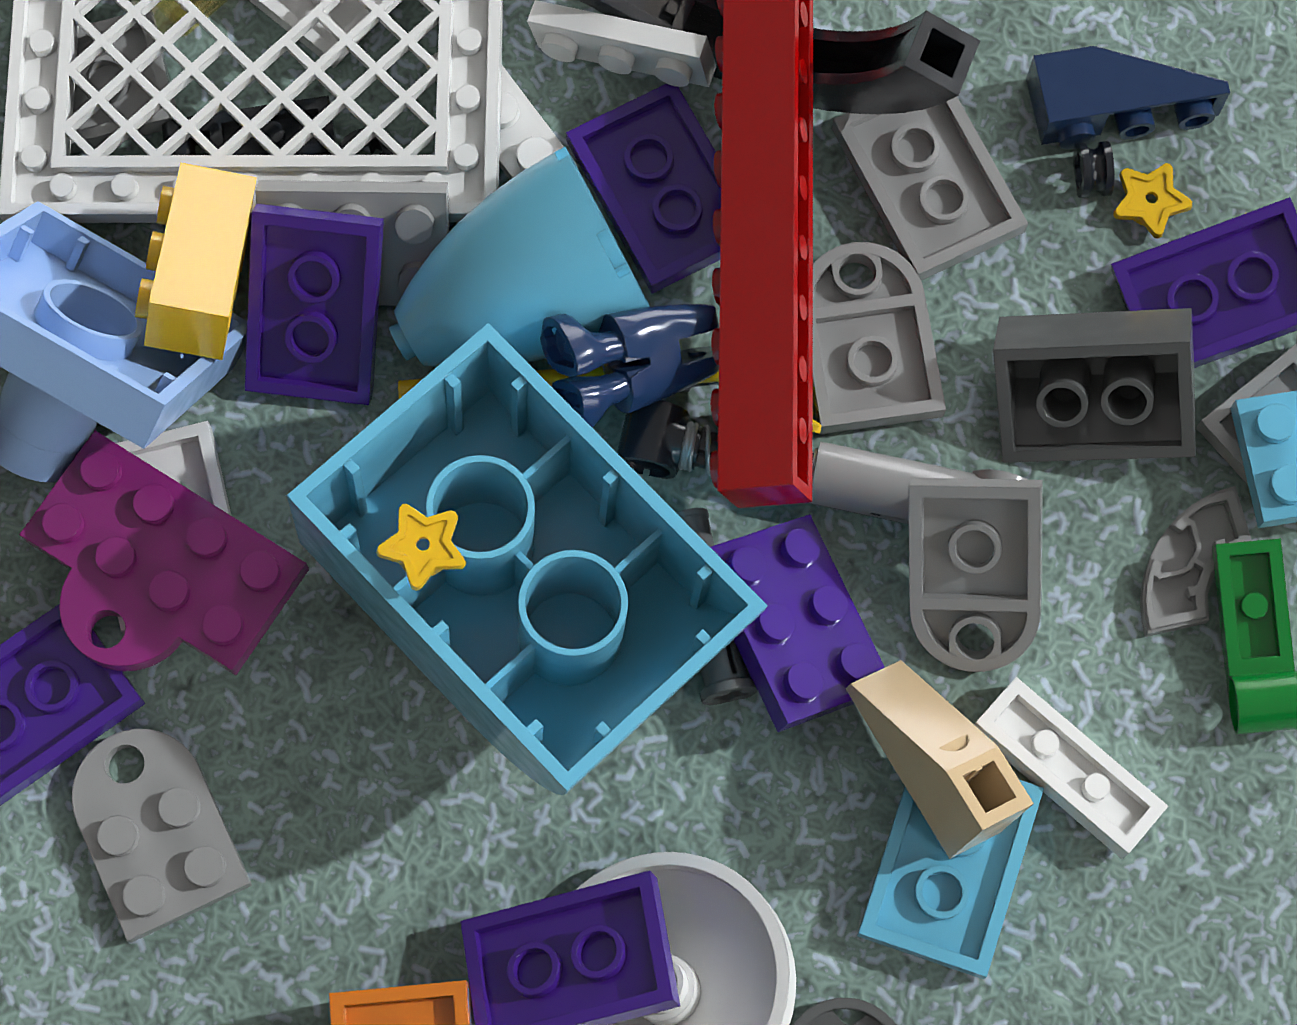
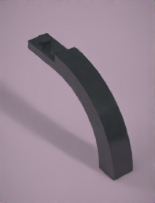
M579 0L605 15L707 36L716 63L713 77L722 80L723 73L718 67L715 54L716 38L723 36V16L718 9L717 0ZM927 10L906 23L880 30L835 31L813 28V108L851 114L879 115L924 110L943 104L959 96L980 40Z

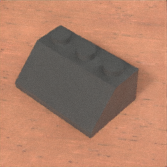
M1192 308L999 317L993 356L1003 463L1195 457Z

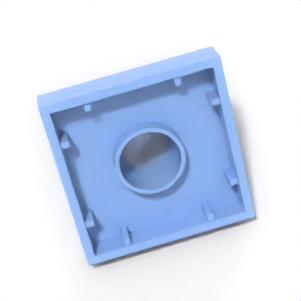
M37 201L0 224V367L9 372L0 394V465L10 472L30 480L57 482L89 439L97 423L145 449L234 368L247 344V321L232 313L223 360L144 346L147 319L135 317V309L141 279L154 280L156 271L146 270L145 262Z

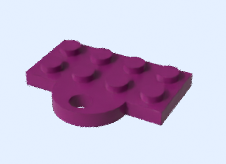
M96 430L91 434L19 534L27 543L70 569L60 595V617L64 630L70 641L85 657L99 666L116 671H137L154 666L169 657L184 642L236 676L309 571L306 562ZM107 616L122 618L125 622V634L118 644L110 648H100L93 644L92 630L100 619Z

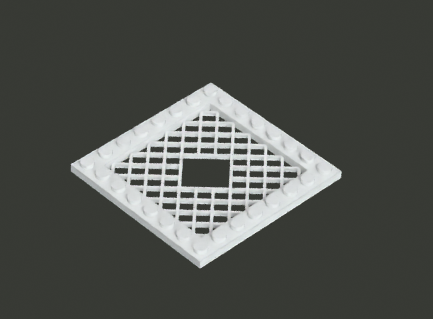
M13 0L0 176V218L3 222L38 201L75 223H156L162 187L175 188L180 162L257 177L255 190L259 180L448 182L449 222H459L487 196L499 188L503 0H440L439 4L435 0H418L431 13L409 33L388 15L403 0H383L379 5L373 0H357L370 13L347 34L327 15L342 0H323L255 62H252L190 0H175L187 14L164 34L144 16L161 0H141L135 6L129 0H114L126 14L103 34L84 17L101 0ZM319 22L338 42L314 62L295 43ZM380 22L399 42L375 62L356 42ZM137 23L155 42L130 63L112 44ZM198 23L216 42L194 62H191L173 43ZM439 23L437 62L417 42ZM80 27L94 42L77 56ZM348 50L368 70L344 91L324 71ZM410 50L429 70L405 91L386 70ZM105 51L123 70L98 92L80 72ZM166 51L184 70L159 91L141 72ZM227 51L245 71L220 91L202 72ZM288 51L306 71L282 91L263 71L284 52ZM255 79L275 99L250 120L231 100ZM317 79L336 99L312 120L292 100ZM378 79L397 99L377 118L372 119L354 99ZM134 80L152 99L129 120H126L108 101ZM192 80H195L213 99L188 120L170 100ZM437 80L435 119L416 99ZM76 83L91 99L73 114ZM346 107L366 128L341 149L322 128ZM101 108L120 128L94 150L76 130ZM162 108L181 128L158 149H155L137 130ZM224 108L242 128L217 149L199 129ZM285 108L304 128L279 149L260 129ZM408 108L427 128L403 149L384 128L403 110ZM129 137L147 154L109 156ZM191 137L209 155L171 154ZM253 137L270 155L232 154ZM312 137H315L332 155L294 154ZM376 137L394 155L355 154ZM435 138V155H417ZM71 140L86 156H70ZM254 192V199H253L252 210H253L254 207L256 206V195H255V192Z

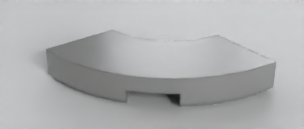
M1236 486L1217 491L1191 505L1171 523L1155 545L1144 571L1141 586L1140 612L1145 637L1206 624L1210 620L1208 593L1215 575L1212 546L1221 543L1252 541Z

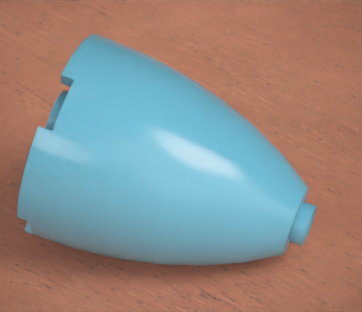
M565 146L517 174L487 196L456 224L434 248L411 279L394 310L398 323L389 327V330L397 347L407 361L417 356L423 366L437 367L489 323L526 362H532L546 358L540 342L543 320L546 317L567 314L572 316L588 331L598 333L604 315L650 306L615 237L593 199L588 186ZM555 327L552 328V332H553L554 335H555V332H556V328H555Z

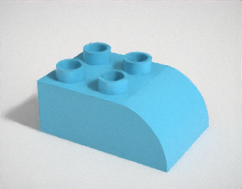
M489 323L287 494L300 544L500 753L532 780L558 795L567 794L763 613L768 606ZM402 504L410 505L426 517L450 510L457 513L458 521L451 541L466 561L463 569L442 570L431 576L420 590L415 591L410 587L406 572L399 563L377 556L376 550L378 546L398 532V510ZM421 539L417 542L416 546L419 550H426L429 548L430 543L426 539Z

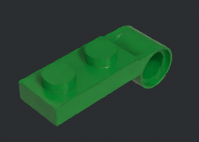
M1281 538L1215 544L1212 546L1224 667L1233 730L1235 734L1297 730V671H1295Z

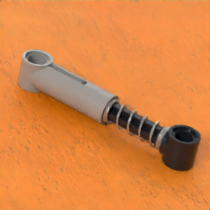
M660 400L631 413H626L617 454L636 473L642 475L644 469L650 470L649 476L670 479L677 475L679 468L680 470L683 469L690 472L692 469L695 470V467L706 469L707 474L711 476L710 456L713 450H718V433L711 432L709 425L703 427L699 426L697 422L695 424L691 421L689 422L690 414L684 408L671 402ZM820 441L819 449L818 447L815 448L812 453V502H809V504L909 524L908 485L911 478L1027 479L1017 474L991 469L975 470L970 473Z

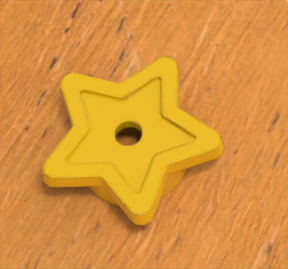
M1165 163L1149 174L1129 168L1120 171L1119 177L1126 196L1113 212V216L1116 219L1133 220L1145 226L1154 238L1159 239L1163 235L1170 216L1192 209V200L1173 187V167L1171 164ZM1153 194L1157 201L1149 203L1146 200V195Z
M402 504L398 510V532L381 543L376 550V554L380 558L399 563L406 572L410 587L418 591L431 576L440 571L463 569L465 567L466 561L451 541L458 521V515L450 510L426 517L410 505ZM421 539H426L429 541L430 546L426 550H419L416 546L417 542Z

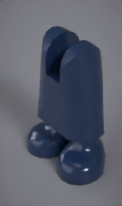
M712 304L653 306L606 314L598 333L588 331L572 316L567 314H558L546 317L543 320L540 336L543 353L549 365L555 371L569 376L568 378L553 382L551 387L592 428L602 418L607 408L615 405L623 413H631L681 392L719 371V366L713 358L711 346L680 351L679 339L706 333L719 327L716 308ZM554 327L556 328L555 335L552 332V328ZM603 366L604 375L578 376Z

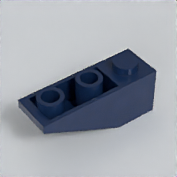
M1097 46L1034 55L1026 77L1041 145L1058 142L1062 149H1074L1076 143H1086L1087 145L1092 143L1096 136L1101 135L1108 116L1113 114L1121 139L1128 140L1146 136L1155 130L1151 108L1174 105L1179 128L1184 130L1200 128L1211 123L1215 116H1219L1230 95L1228 81Z

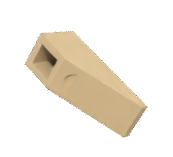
M902 660L861 678L846 688L949 859L999 834L1034 804L999 747Z

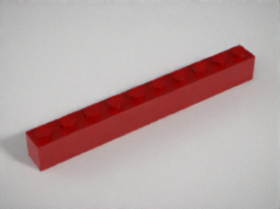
M717 0L718 9L723 16V36L716 38L715 54L718 67L723 74L722 92L717 93L715 96L714 109L717 124L722 130V150H718L714 154V173L717 184L721 188V208L714 211L713 231L716 242L720 246V268H715L713 271L712 288L715 301L720 306L719 328H714L712 332L711 347L714 361L719 366V388L713 389L710 400L712 418L718 427V450H713L710 456V475L717 491L737 508L812 502L813 0Z

